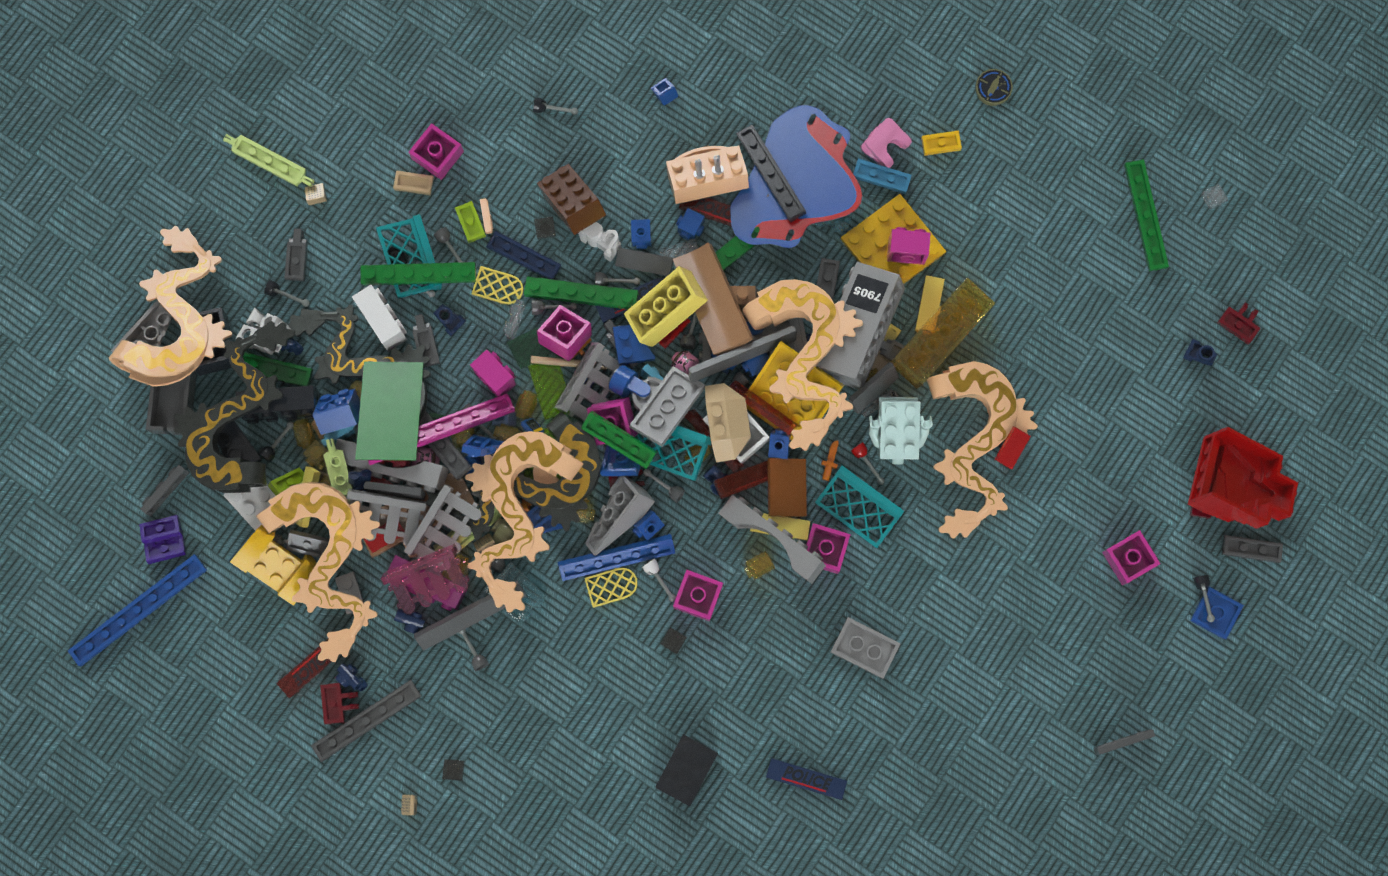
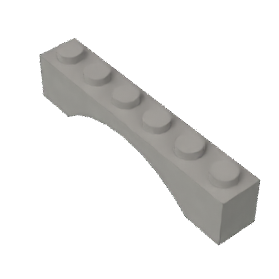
M337 439L335 446L336 450H343L347 469L348 467L354 468L356 472L369 469L372 472V477L382 479L383 476L388 477V481L397 484L403 481L409 487L422 486L424 487L423 490L435 493V490L441 491L449 471L442 465L427 461L407 468H391L377 463L369 465L368 460H355L356 443Z
M732 495L719 514L737 529H757L777 538L787 551L792 569L812 584L826 566L822 562L823 557L815 551L811 554L806 550L808 546L802 541L798 540V542H795L791 539L793 535L787 530L783 529V531H780L776 528L778 524L770 518L768 520L762 517L763 513L756 507L751 509L747 506L749 502L740 496L737 499Z

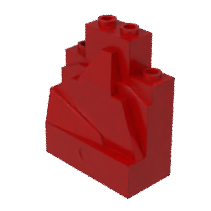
M1225 427L1203 438L1188 505L1227 522L1236 520L1257 529L1268 525L1271 518L1280 521L1291 517L1294 510L1293 505L1297 495L1298 482L1280 473L1283 455L1230 427Z

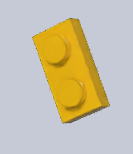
M959 130L921 137L924 156L961 151L962 149Z

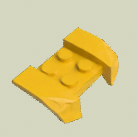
M261 525L236 553L230 563L245 573L247 571L277 591L278 596L294 606L296 602L292 600V597L300 590L298 579H309L310 573L317 562L311 555L306 554L302 560L273 540L275 531L268 533L265 527Z

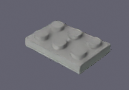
M847 617L830 653L884 679L900 643Z

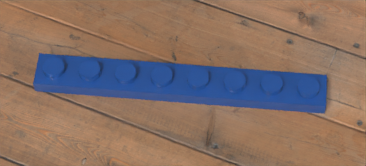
M194 554L68 650L69 654L78 666H83L205 573L207 568L198 556Z

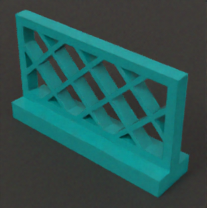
M420 214L414 215L411 219L376 227L387 265L391 264L390 260L394 261L393 264H405L398 260L402 252L412 257L408 264H411L414 258L421 261L422 264L435 263ZM410 225L412 231L409 236L399 232L402 226ZM390 230L395 234L389 241L383 238L382 231ZM397 235L406 239L403 247L393 243ZM409 241L417 246L414 254L405 249ZM390 246L400 250L396 258L388 255L387 251ZM442 283L429 284L424 287L410 284L411 286L408 291L400 293L399 285H393L397 299L429 290H441Z
M677 426L671 434L674 437L672 439L669 437L668 441L663 445L670 444L673 453L664 457L661 446L655 443L656 447L653 449L658 450L661 459L656 462L652 461L650 465L696 481L707 447L711 445V437ZM639 433L635 436L640 441L648 440L646 437L642 439ZM680 438L685 447L676 451L672 442ZM694 445L702 446L699 455L693 457L689 448ZM687 450L690 459L681 463L678 454ZM675 456L678 465L669 468L666 460ZM690 462L694 466L692 476L686 474L683 468L684 465Z
M844 466L839 468L815 501L817 505L876 548H878L904 513V510ZM838 477L845 481L846 490L835 491L834 482ZM848 484L854 489H848ZM857 490L860 492L862 501L850 503L849 491ZM847 492L848 503L837 505L835 494ZM833 494L835 505L825 506L820 501L825 495ZM863 495L869 500L864 501ZM862 503L864 515L852 516L851 505ZM864 503H875L877 513L866 514ZM849 505L850 517H840L837 507ZM835 507L836 513L829 508ZM879 507L885 512H879ZM888 513L894 517L890 525L881 526L880 514ZM878 515L879 526L868 528L866 516ZM864 517L866 528H855L853 518ZM846 519H851V524ZM888 527L883 533L882 528ZM880 528L881 537L876 543L869 538L868 530ZM866 530L867 536L863 534L861 531Z

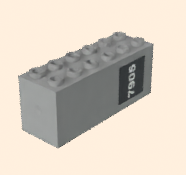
M857 261L855 267H852L850 270L848 283L842 289L841 300L845 302L844 311L856 310L854 318L862 320L863 326L854 329L856 332L855 337H843V347L834 344L816 367L822 369L843 385L859 390L867 381L905 287L899 274Z

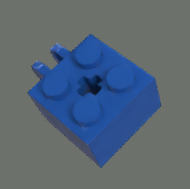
M344 389L339 391L338 394H326L320 397L312 415L321 435L358 424L360 399L356 390Z

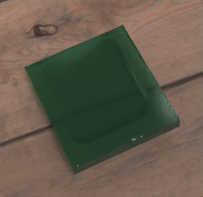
M537 327L507 342L520 370L532 364L531 356L546 357L551 354L549 349L539 344Z

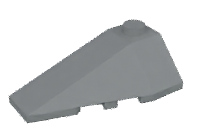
M158 299L113 347L112 353L122 340L135 344L141 341L152 346H160L172 317L160 305Z
M620 476L608 493L611 496L606 506L603 505L600 510L603 512L600 520L594 523L585 543L595 556L644 517L655 502L646 490L627 476Z

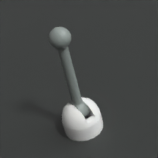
M653 559L642 568L647 574L655 575L668 594L669 601L674 602L676 596L670 592L659 576V565Z

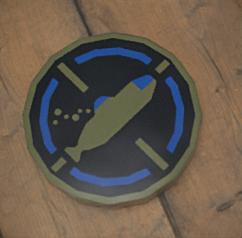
M988 69L978 77L975 85V91L979 100L990 106L1005 103L1011 96L1013 89L1012 80L1009 75L998 69Z

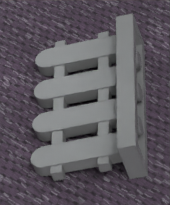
M591 342L554 408L560 412H568L567 415L570 417L576 415L585 421L588 412L587 408L581 405L583 398L592 404L609 401L605 398L607 393H614L608 387L610 377L599 371L603 365L612 371L613 374L616 368L622 365H618V361L608 355L610 351L604 349L605 346L599 342ZM592 382L603 388L600 394L590 388Z
M445 484L404 550L410 556L416 553L418 555L416 559L420 561L422 558L435 565L433 569L436 571L439 569L449 570L451 568V561L446 558L449 552L457 554L461 551L462 546L457 542V539L460 535L463 537L471 535L472 529L467 525L470 518L479 520L482 517L481 510L477 508L479 504L473 502V504L468 503L460 498L461 493L458 491L456 494L452 493L454 488ZM445 503H447L448 507L446 510H442ZM453 508L466 515L463 521L450 515ZM437 520L438 523L434 528L432 525L434 521ZM443 525L455 531L452 538L440 531ZM425 537H427L428 540L426 541L425 544H423V543H422L423 539H424ZM432 542L445 548L442 555L430 548Z
M348 489L347 499H350V504L359 501L360 511L371 510L373 512L370 517L371 520L379 522L380 514L388 515L385 529L375 528L371 531L374 539L377 533L384 534V541L387 544H392L395 542L396 536L404 537L403 543L405 546L408 545L418 528L419 520H423L424 515H420V512L425 511L426 501ZM362 501L370 502V505H362ZM388 505L389 509H383L381 506ZM401 508H407L409 510L408 512H402ZM400 517L407 518L405 532L397 531Z

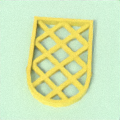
M480 266L471 294L500 304L511 305L521 299L524 288L522 282L517 277ZM484 270L491 271V273L486 275ZM481 271H482L483 274H484V276L479 279L480 274H481ZM494 274L497 280L490 282L488 277ZM497 274H501L504 276L499 278ZM509 277L514 278L516 280L511 282ZM486 278L489 284L482 287L480 281ZM507 278L509 284L503 286L501 280ZM499 282L501 288L495 291L492 285ZM519 282L521 288L516 290L513 284ZM477 283H478L479 286H480V289H478V290L475 291L476 286H477ZM490 286L493 292L487 295L484 289ZM511 286L514 291L507 294L505 288ZM503 290L506 296L499 299L497 293ZM482 291L484 295H480L477 293ZM495 294L497 299L491 298L490 296ZM516 294L517 299L511 301L509 296Z
M615 568L584 578L593 608L632 596L638 585L635 574L627 568ZM623 570L621 575L615 571ZM625 571H629L632 574L630 579L623 576ZM610 573V575H609L608 578L602 576V575H605V574ZM613 574L619 576L616 583L610 580ZM597 577L595 582L589 580L591 578ZM600 577L606 580L603 587L597 584ZM621 578L628 581L625 588L619 585ZM588 582L593 584L591 590L589 589ZM608 582L615 585L612 591L606 589ZM630 583L635 585L633 591L627 589ZM595 586L602 589L599 595L592 592ZM616 587L623 589L620 596L614 593ZM603 591L610 593L607 600L601 597ZM625 591H627L628 593H630V594H628V595L622 597L623 594L625 593ZM591 594L597 597L595 603H593ZM612 595L617 597V599L610 600ZM599 599L605 601L603 603L597 604Z

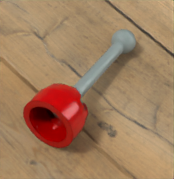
M864 442L850 450L856 458L864 459L877 478V483L879 485L884 484V478L879 476L866 457L868 450Z

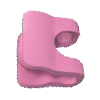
M886 118L869 134L868 138L861 145V150L878 165L890 168L894 162L887 153V145L894 143L900 148L906 149L911 145L912 140L892 119Z

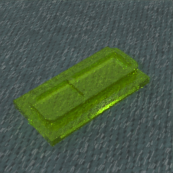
M544 364L528 366L544 419L556 417L560 411L554 407L566 388L560 366Z

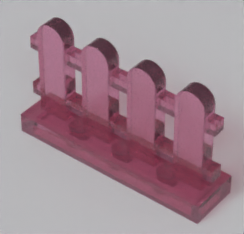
M455 544L384 572L381 580L384 585L390 583L388 589L390 592L394 591L399 601L397 603L398 609L402 608L404 613L411 614L415 610L414 603L420 601L423 607H429L433 602V595L437 594L441 600H447L450 596L449 589L453 587L459 593L466 592L468 588L467 582L470 579L468 575L464 577L458 565L461 563L460 558L455 559V555L458 552ZM445 569L452 581L447 584L441 573ZM429 577L434 589L429 591L423 578ZM411 584L417 596L411 598L406 585Z

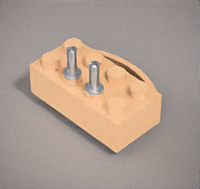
M739 145L734 147H701L685 152L673 160L666 161L668 179L676 204L749 188L748 172Z

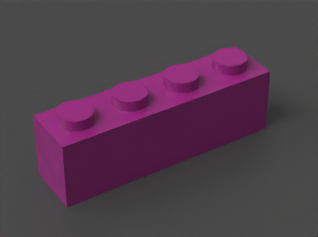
M395 555L385 575L389 578V583L397 587L402 584L407 587L406 591L417 595L419 592L424 595L423 599L434 603L436 600L442 603V608L452 611V609L458 610L468 590Z

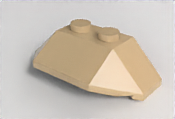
M725 383L705 386L706 409L716 463L735 460L751 438L746 399Z

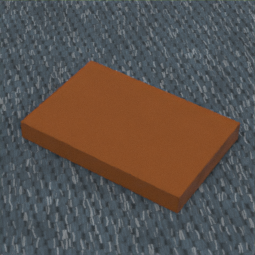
M768 458V516L807 517L806 459Z

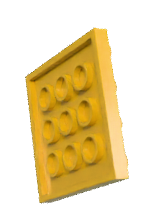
M901 194L897 195L840 238L858 262L899 274L903 284L946 253V250L931 233L929 256L925 265L887 261L888 240L892 229L897 227L906 228L908 231L923 229L931 233Z
M781 341L746 392L745 399L749 411L773 428L786 429L787 432H791L790 440H793L792 431L802 429L801 421L823 418L829 409V403L819 400H801L795 397L788 403H784L783 395L770 392V386L778 380L776 371L778 369L787 371L790 364L799 354ZM816 366L807 375L808 381L833 388L838 393L844 387L841 382ZM751 401H752L753 404L755 403V404L757 405V406H756L757 409H758V406H759V407L762 408L763 410H762V411L759 410V412H758L757 409L752 408V407L748 404V402H751ZM769 413L771 417L773 416L774 418H776L779 422V425L777 426L776 424H774V420L768 415L767 417L769 419H767L765 414Z

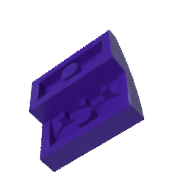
M178 515L139 524L141 541L144 544L146 562L148 564L186 555L185 542Z

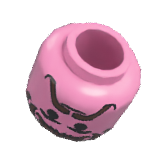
M687 350L676 352L671 359L673 361L672 367L674 366L688 375V368L699 364V359Z
M418 447L416 461H412L411 466L424 461L439 465L440 459L431 448Z

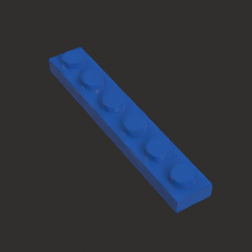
M668 534L649 539L648 541L644 540L604 550L596 556L591 553L559 561L558 566L562 581L675 554L672 536Z

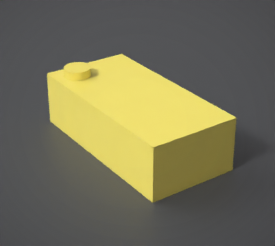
M678 266L629 308L624 315L639 342L653 347L705 304L708 299L692 272Z

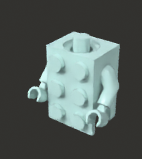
M879 397L878 419L872 420V416H869V436L873 445L877 448V454L880 459H892V464L898 465L904 464V459H919V448L923 447L933 424L932 416L927 421L924 420L923 416L920 417L921 402L918 401L917 397Z

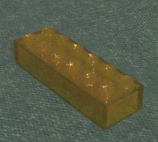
M967 277L894 356L890 363L894 364L895 369L916 389L919 388L995 305V302Z

